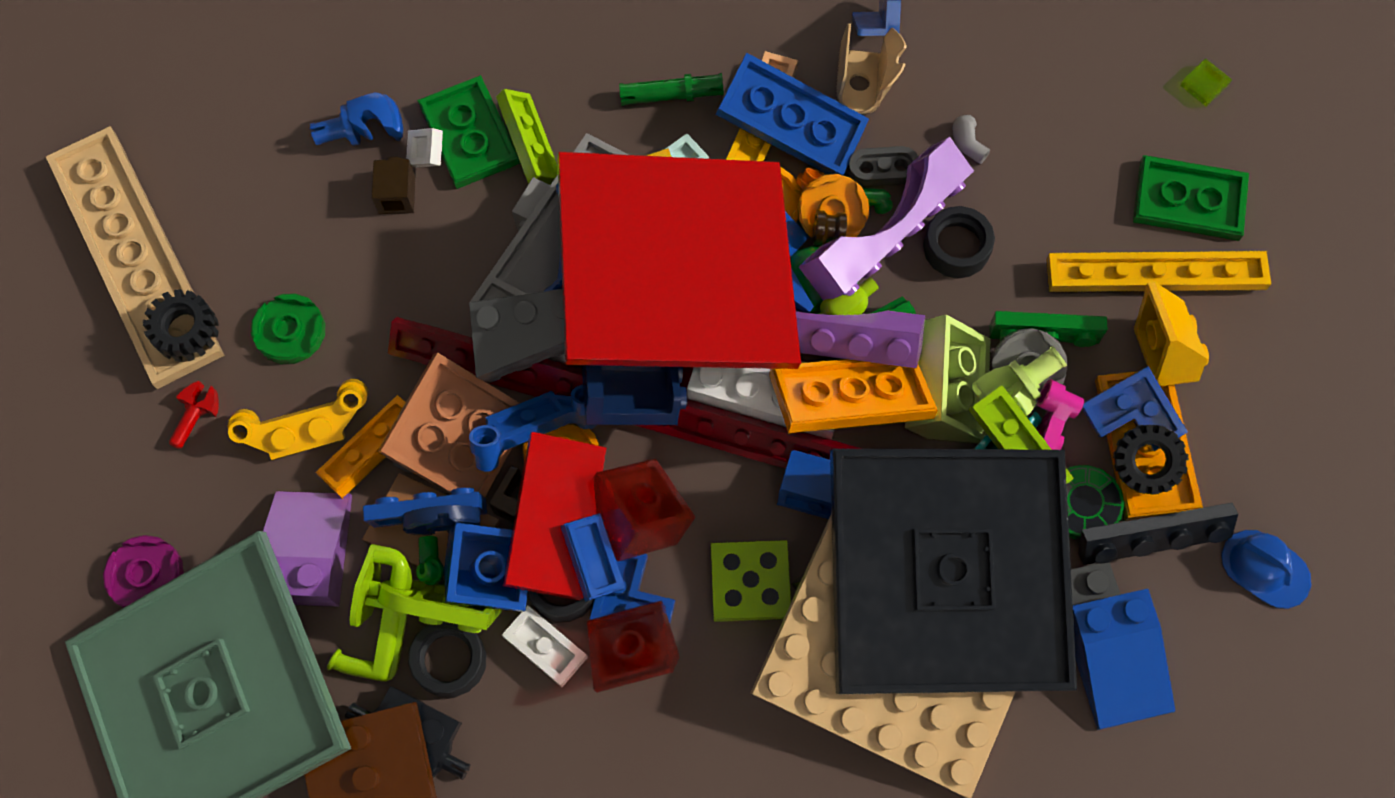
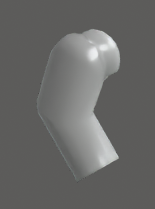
M971 115L957 117L952 127L955 145L962 153L977 163L982 164L989 155L990 149L975 139V126H977L975 118Z

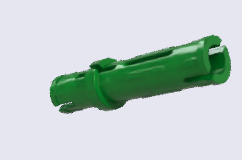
M722 73L691 77V74H684V78L627 84L619 83L622 106L686 99L687 102L694 101L693 98L724 96Z

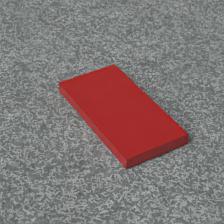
M536 432L530 433L503 586L574 600L583 599V593L561 526L596 515L606 447Z

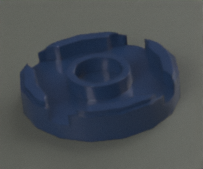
M463 505L420 508L406 512L401 516L404 532L422 536H432V534H436L435 532L447 531L449 533V530L455 523L480 525L481 518L479 508Z

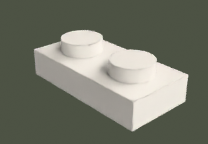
M528 605L526 611L521 612L502 634L504 639L561 687L567 683L588 658L581 649Z

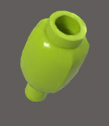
M869 277L859 285L860 288L851 296L842 295L834 299L823 300L820 305L821 312L819 314H862L867 308L868 297L878 290L879 287Z

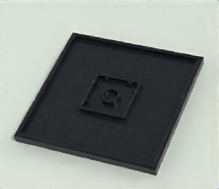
M830 450L836 694L1077 690L1065 450Z

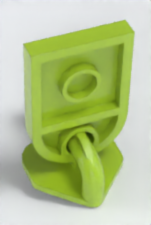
M371 544L354 587L349 620L351 626L359 627L372 615L375 607L383 609L374 662L344 655L341 649H337L327 664V670L334 669L347 675L376 681H389L398 671L408 614L419 616V621L425 624L441 625L443 622L458 624V629L461 631L479 633L482 629L487 630L502 612V609L446 603L445 585H427L419 580H413L406 557L400 551L390 547ZM381 564L392 566L390 580L381 583Z

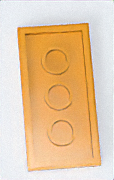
M842 359L801 363L798 369H770L769 372L788 433L935 419L938 411L919 364L917 368Z
M1138 371L1098 375L1095 379L1097 393L1105 391ZM1175 385L1161 386L1183 423ZM1131 420L1107 434L1116 482L1123 494V515L1125 521L1203 508L1186 434L1179 437V439L1184 442L1186 446L1184 449L1189 460H1186L1187 472L1186 474L1183 473L1180 478L1182 481L1178 485L1175 484L1171 487L1172 490L1160 492L1156 495L1143 494L1133 490L1122 482L1118 472L1115 471L1113 454L1117 449L1116 444L1119 439L1124 437V433L1136 428L1134 421ZM1144 445L1136 453V465L1145 474H1155L1165 465L1166 458L1161 448L1151 451L1148 445Z

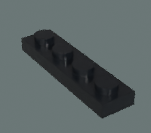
M1231 502L1082 529L1078 554L1083 565L1103 564L1115 559L1132 556L1142 557L1153 552L1170 549L1181 550L1188 546L1208 542L1219 543L1232 538L1238 512Z

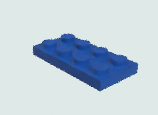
M749 53L745 54L715 114L827 175H844L850 158L869 121V118Z

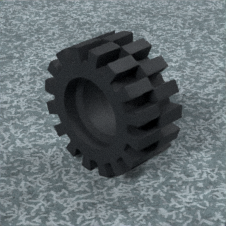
M181 289L174 290L175 297H172L169 292L163 293L162 296L165 300L160 303L155 299L151 302L156 307L155 310L147 308L145 315L150 320H143V326L147 330L144 333L150 340V343L164 357L168 359L172 357L178 362H182L183 356L188 361L195 360L193 355L195 352L200 356L206 354L203 347L207 345L212 348L215 343L210 337H218L219 333L215 327L219 326L218 319L214 316L215 313L201 296H196L192 291L187 290L186 294H184ZM187 314L193 316L194 325L189 332L179 337H173L169 334V326L176 318Z
M1150 424L1136 426V428L1124 433V437L1119 439L1116 444L1117 449L1113 454L1115 471L1118 472L1119 478L1123 483L1137 492L1151 495L1172 490L1171 487L1175 484L1178 485L1182 481L1180 478L1183 473L1186 474L1188 469L1186 467V460H1189L1184 449L1186 447L1184 442L1177 437L1178 435L1175 432L1166 429V427ZM1147 444L1159 446L1165 454V465L1155 474L1141 472L1135 462L1137 451Z

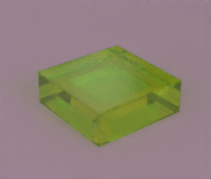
M1205 58L1183 79L1180 86L1207 107L1230 85L1232 79Z

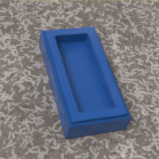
M600 513L561 526L585 602L625 588Z

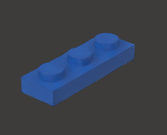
M457 488L451 490V495L437 497L436 493L423 492L414 494L413 500L399 501L397 497L378 498L375 500V504L363 506L364 521L372 527L378 528L402 525L401 516L415 509L463 505L477 507L480 510V515L487 514L486 499L479 492H474V488Z

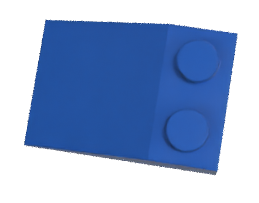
M1149 589L1073 605L1075 660L1097 730L1175 712L1161 625Z

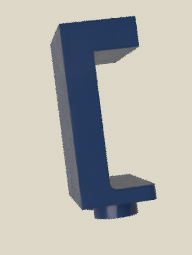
M582 365L586 425H677L680 409H686L687 390L686 387L680 386V382L683 379V367Z

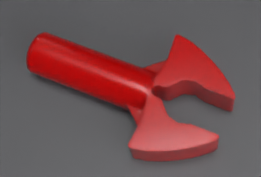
M200 381L190 384L176 396L181 403L185 404L186 410L169 440V444L176 449L183 448L200 416L206 413L217 416L219 398L213 386H210L205 399L197 402V397L204 388Z

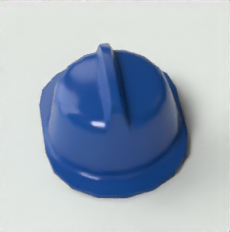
M1244 530L1233 534L1232 538L1225 542L1221 556L1222 565L1227 575L1263 602L1275 608L1289 609L1300 605L1308 597L1311 589V573L1306 563L1294 551L1289 549L1280 538L1258 530Z

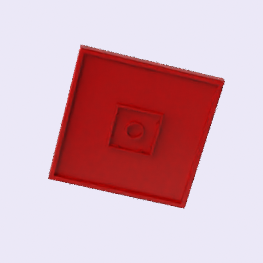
M578 152L558 153L565 365L799 368L801 356L780 162Z

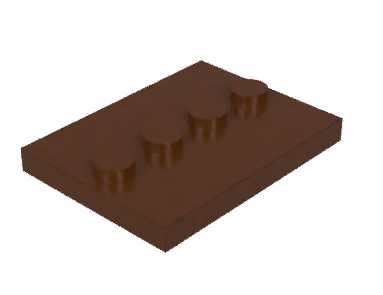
M417 702L341 721L351 749L304 774L309 798H437Z

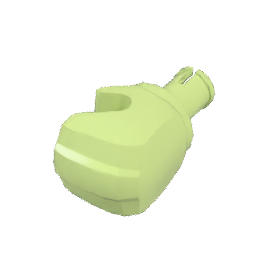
M1051 346L1049 350L1026 366L1023 364L1019 365L1014 360L1007 366L993 369L972 384L975 404L1003 385L1027 416L1035 407L1036 400L1042 396L1038 391L1040 389L1039 384L1061 368L1066 367L1067 364L1058 351Z

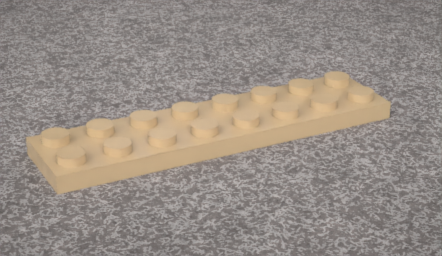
M109 126L46 156L152 385L159 389L225 356L216 337L211 336L210 338L215 344L212 348L207 345L203 347L206 354L200 356L195 352L193 353L195 360L188 361L183 356L182 362H178L172 357L170 359L164 357L150 343V340L144 333L147 330L143 326V320H150L145 315L147 308L151 310L156 308L151 303L152 301L157 299L160 303L163 302L165 299L162 294L166 292L175 297L174 290L181 289L184 294H186L187 290L192 292L193 290L112 127ZM187 314L176 318L169 326V334L173 337H179L189 332L194 325L193 316Z

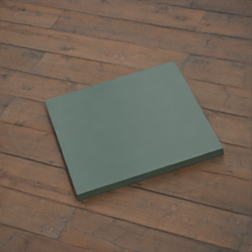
M255 532L65 641L118 798H262L351 749L266 532Z

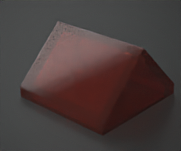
M662 601L587 621L593 690L596 693L674 671L680 656Z

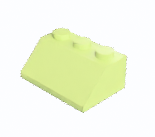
M948 315L925 320L922 351L918 364L938 411L935 419L905 422L906 429L928 439L979 443L983 439L986 432L970 413L969 409L975 405L972 384L978 378L988 373L990 369V338Z

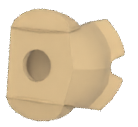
M848 23L841 40L836 101L860 114H868L877 110L885 95L904 70L905 63L899 64L898 61L899 57L906 50L907 45L903 37L894 28H891L884 36L881 53L849 50L851 24ZM855 76H862L868 80L869 87L863 91H857L851 87L850 80Z

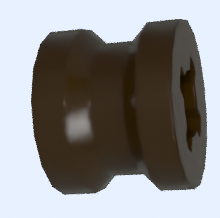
M817 210L813 224V246L820 247L841 236L846 237L847 214L838 212L836 215H827L825 211Z

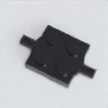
M390 686L380 706L374 712L417 702L433 778L444 769L463 780L467 773L454 767V765L469 771L471 764L451 755L453 740L462 722ZM352 703L348 708L361 716L372 713L356 703ZM347 711L345 714L346 719L358 717V715Z

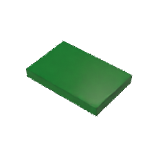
M481 75L417 100L428 127L443 131L441 156L456 189L521 164L512 140Z
M1143 155L1139 166L1133 223L1240 241L1244 236L1249 173Z

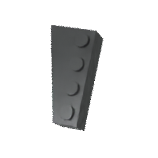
M562 289L469 302L476 378L492 383L502 379V376L515 371H522L532 367V364L547 358H554L565 354Z

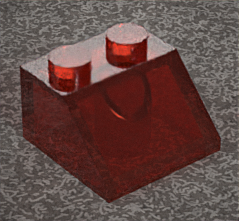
M657 459L596 472L593 477L596 513L601 514L617 562L677 545L695 519V515Z

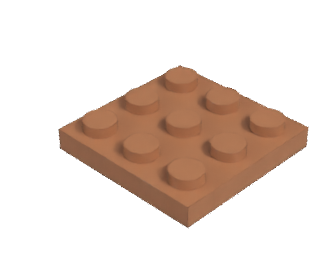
M435 353L377 452L450 495L453 489L474 488V492H479L485 498L512 448L505 450L501 454L499 465L496 469L484 472L476 467L475 455L470 450L469 434L474 428L486 425L485 417L520 403L485 381L476 378L475 375L443 355Z

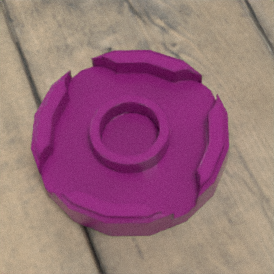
M143 535L130 538L123 542V546L116 552L113 551L107 559L103 572L104 588L113 601L124 608L184 574L182 559L173 546L159 537Z

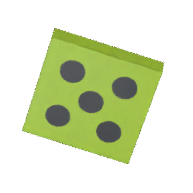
M787 540L711 543L714 622L784 619L791 604Z

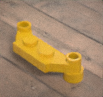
M348 379L340 385L335 401L260 422L255 412L248 409H240L233 413L228 421V436L236 443H244L269 453L271 460L344 440V429L357 410L365 405L368 398V389L362 381ZM347 394H354L358 400L351 402L345 396ZM236 425L244 426L247 432H240Z

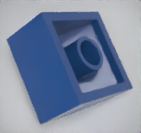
M455 523L448 533L444 565L446 603L526 611L528 591L503 586L513 530L464 523Z

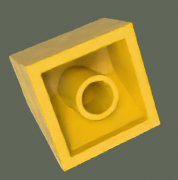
M1148 282L1134 326V332L1147 366H1149L1160 386L1199 381L1204 367L1208 365L1209 352L1207 346L1200 342L1194 315H1189L1184 300L1158 283Z

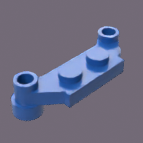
M583 385L575 387L571 392V396L555 395L553 391H549L485 417L486 425L474 428L469 434L470 450L475 455L476 467L481 471L489 472L498 467L499 457L505 450L527 442L531 432L546 434L570 423H576L582 429L595 428L597 425H586Z

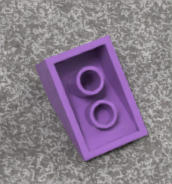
M276 491L263 532L267 533L295 605L339 607L352 502L351 494H347L342 499L337 493Z

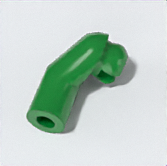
M863 188L868 198L869 206H874L876 213L884 214L893 208V202L890 200L891 194L885 189Z
M435 536L418 538L419 565L416 569V575L419 581L427 585H435L443 579L445 570L439 559L438 538Z

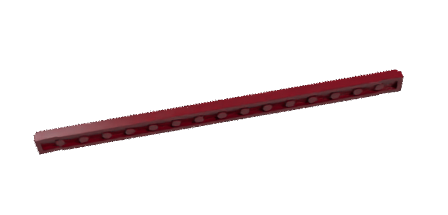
M399 317L391 321L388 346L389 355L428 365L433 354L439 353L476 376L472 337ZM545 359L532 364V367L522 371H515L502 376V379L490 384L535 397L549 391H553L555 395L571 396V392L575 387L583 385L582 369ZM687 399L686 409H680L677 425H635L785 469L793 450L830 460L831 449H862L806 432L788 433L787 427Z

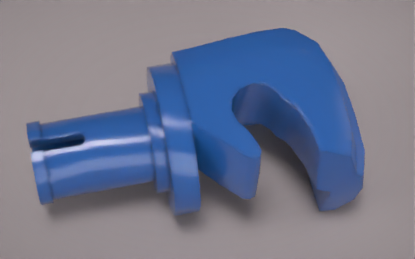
M377 92L346 101V104L340 106L341 113H339V117L310 123L311 131L314 130L311 134L317 146L344 137L353 146L359 145L361 143L360 135L368 140H372L373 135L366 126V122L369 119H376L380 122L388 135L394 137L396 141H401L403 138L402 117L396 102L387 95Z

